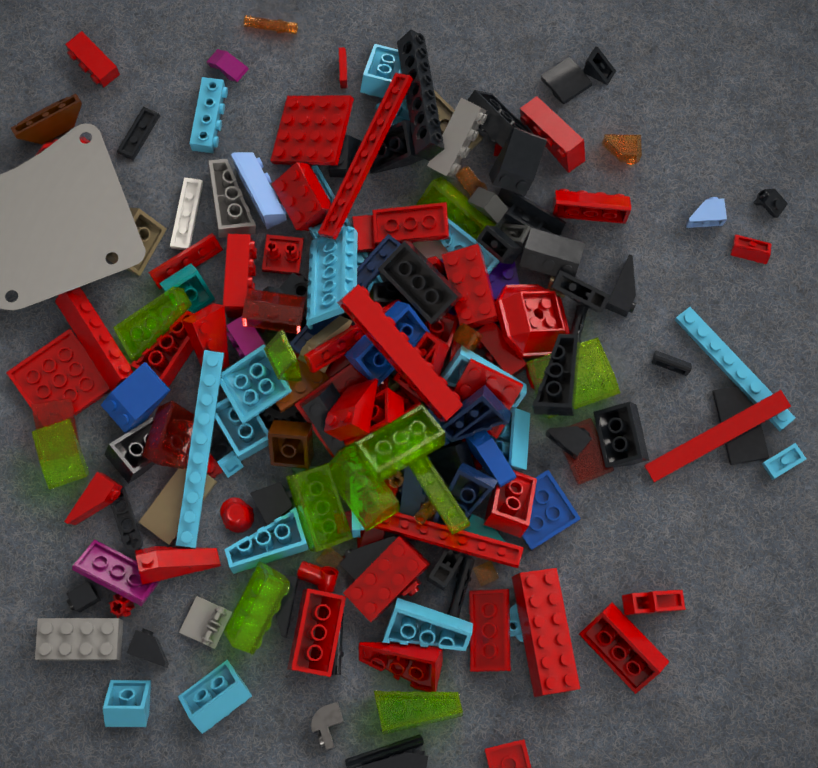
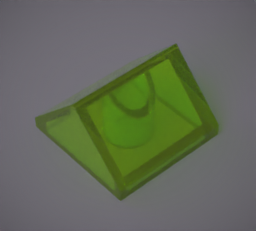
M281 330L265 346L264 351L278 379L299 382L302 380L298 360L284 331Z

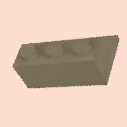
M130 208L146 253L144 259L139 264L125 270L140 276L167 229L141 209ZM111 252L106 255V259L115 264L118 261V255Z

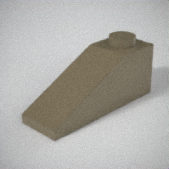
M342 316L337 317L306 342L300 351L298 359L307 364L304 354L348 329L353 321ZM329 364L320 369L319 371L325 373Z

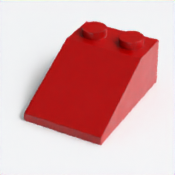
M374 378L348 386L327 413L324 432L340 441L369 434L378 379Z
M513 470L517 478L502 487L496 484L492 490L486 509L484 525L521 538L530 524L537 478Z

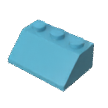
M511 408L509 410L511 412L509 424L505 425L497 439L493 436L491 437L513 470H527L530 413L517 408Z
M226 660L179 695L178 698L189 719L203 734L241 704L245 703L252 697V694L230 662Z

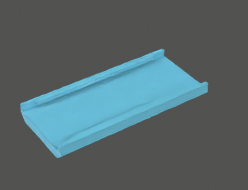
M347 226L342 228L336 240L319 237L311 241L306 325L309 329H313V324L345 313L337 302L357 285L358 232L353 227Z

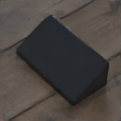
M659 351L654 353L652 364L687 376L692 369V364Z

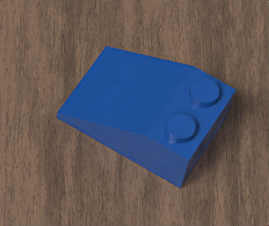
M145 362L107 396L101 406L123 432L128 433L147 420L170 392V389Z

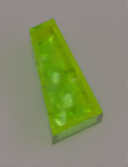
M374 691L384 735L463 716L458 692Z

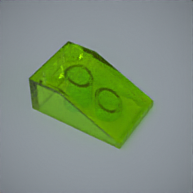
M70 419L32 431L41 469L49 490L89 475V470Z

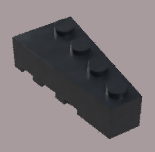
M558 334L549 364L544 372L545 375L538 388L536 399H534L532 404L534 414L574 416L580 348L578 335Z

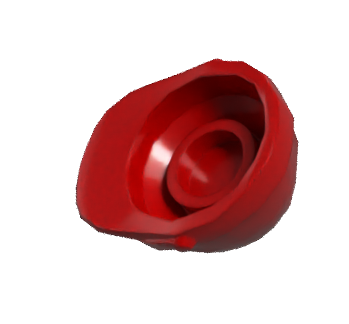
M232 497L221 505L220 514L226 529L235 533H243L252 526L254 522L253 508L242 499Z

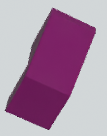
M217 49L206 61L210 67L220 69L228 80L238 82L249 70L246 65L224 50Z

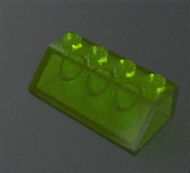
M443 176L431 181L416 204L424 205L447 202L448 218L475 240H477L486 225L496 226V223L467 202L469 199Z
M356 441L339 450L324 468V472L366 532L400 511L399 501Z
M329 463L286 476L310 551L318 552L353 539Z
M261 561L258 562L223 631L232 647L253 655L256 649L260 648L262 637L269 630L271 620L274 614L279 611L280 602L290 588V582L286 576Z

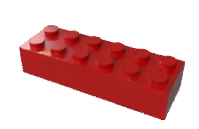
M557 568L522 572L512 576L534 697L579 690L580 684Z

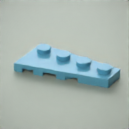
M448 218L449 239L440 240L448 252L479 244L489 275L500 261Z

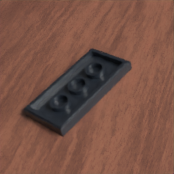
M738 386L712 391L720 423L754 405ZM761 424L725 443L730 465L769 458Z

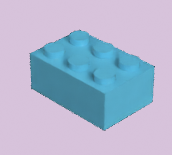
M228 397L217 403L215 419L240 461L269 445V431L259 414L245 424H242Z

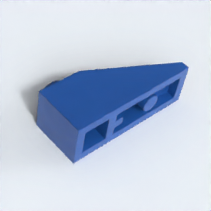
M486 430L466 438L471 454L492 478L498 480L497 484L499 487L517 478L494 439Z

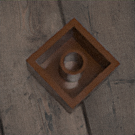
M273 420L268 432L270 464L273 466L309 469L314 456L312 423Z

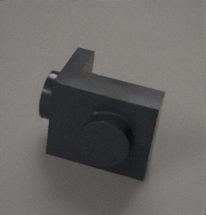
M776 189L760 191L754 201L756 206L762 205L774 218H778L788 204Z

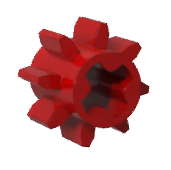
M119 594L113 595L114 600L109 602L110 612L117 615V618L131 615L130 610L135 608L134 602Z

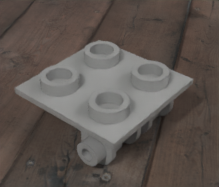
M196 596L179 633L215 649L232 612Z

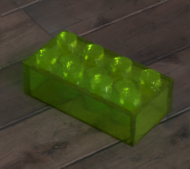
M421 404L393 422L357 441L356 455L379 484L445 445L446 433L427 408Z

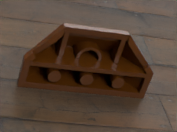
M73 94L71 97L63 98L26 117L17 125L11 127V130L16 139L38 144L50 142L54 137L69 132L75 126L82 102L77 94Z

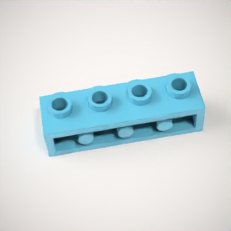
M202 77L189 143L192 151L214 153V148L218 147L219 137H217V132L221 131L222 127L220 116L225 111L223 100L228 95V87H225L224 80Z

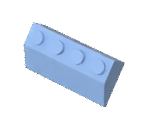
M253 152L232 153L231 156L235 169L266 229L286 221L287 212L283 205L279 203V197L274 188L272 189L269 184L272 182L270 176L262 170L264 166L259 157L256 158Z

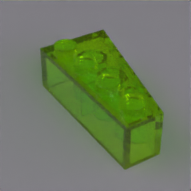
M170 288L113 327L130 360H138L143 355L142 353L157 342L156 339L160 335L163 336L170 329L169 327L192 305L183 288Z

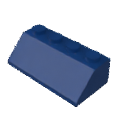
M397 301L385 313L387 317L389 316L395 321V327L408 336L409 343L413 347H416L426 331L430 333L416 312L407 303ZM365 334L345 354V357L353 367L368 380L378 379L377 387L394 370V367Z

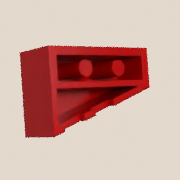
M213 303L183 319L182 322L201 368L204 350L224 353L222 369L229 366L225 306Z
M426 331L416 347L421 351L422 358L426 362H430L435 368V373L440 376L449 345L436 335ZM397 372L393 380L423 402Z

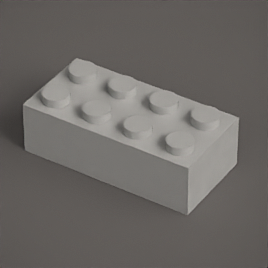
M461 98L442 135L444 150L430 160L427 166L445 176L453 177L457 175L462 167L460 165L462 159L466 158L469 154L470 148L468 147L471 141L474 142L479 132L477 129L479 125H483L487 118L485 114L487 110Z
M38 618L35 660L121 661L123 620L119 618Z

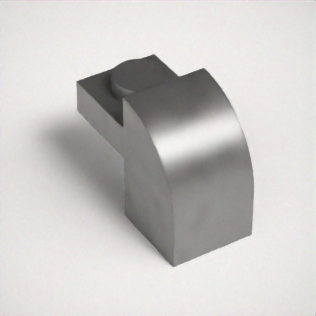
M338 702L321 707L312 718L311 730L313 733L320 730L321 734L318 735L321 747L325 746L326 750L335 747L329 727L344 722Z

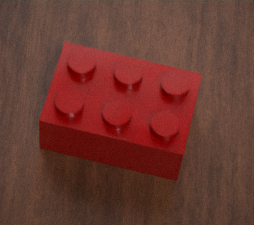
M296 162L271 184L296 230L309 231V227H315L326 217L331 202L310 164Z

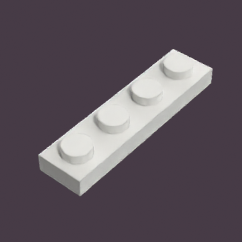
M184 177L170 243L171 249L185 250L191 246L203 187L202 180Z

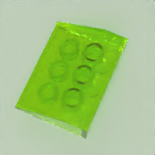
M598 337L580 343L574 410L621 393L615 374ZM551 354L526 362L536 395L545 375L544 372L549 364ZM543 415V416L549 419V418H552V417H555V416H558V415Z

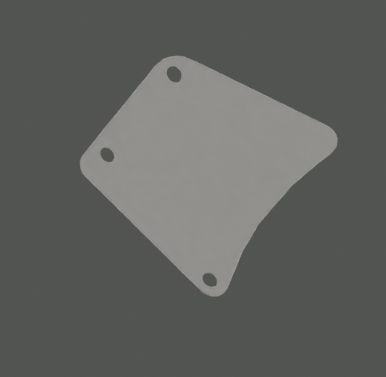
M80 124L38 155L18 167L0 174V309L18 310L131 268L144 259L145 247L100 130L96 126ZM85 132L92 135V140L87 144L80 141V135ZM114 252L118 255V261L115 264H108L105 258L108 253ZM14 290L18 293V299L15 302H8L5 299L8 291Z

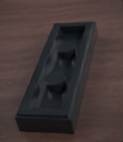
M143 106L119 146L117 153L134 161L158 121L160 114Z

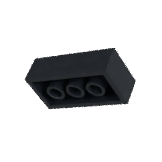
M404 241L378 268L430 324H436L463 297L410 241Z

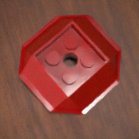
M538 284L505 285L501 289L495 301L503 339L516 351L515 353L520 359L550 357L558 334H570L561 298L557 296L554 290L545 289Z

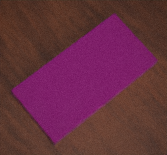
M95 539L72 566L73 571L140 606L145 603L160 583V581L142 585L137 561Z

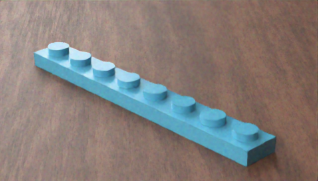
M691 307L676 317L675 321L740 388L753 404L773 394ZM787 409L772 417L769 421L779 431H782L796 417Z

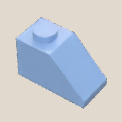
M710 197L706 199L688 219L686 228L723 226L727 220L724 198Z

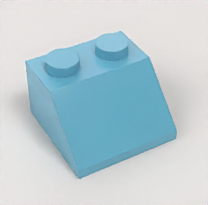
M110 680L103 705L105 727L147 726L150 710L151 680Z

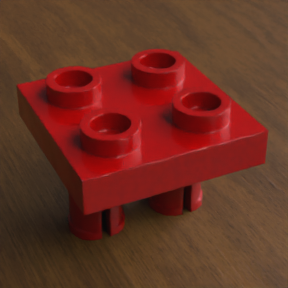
M267 234L262 272L288 275L295 273L299 276L304 238Z

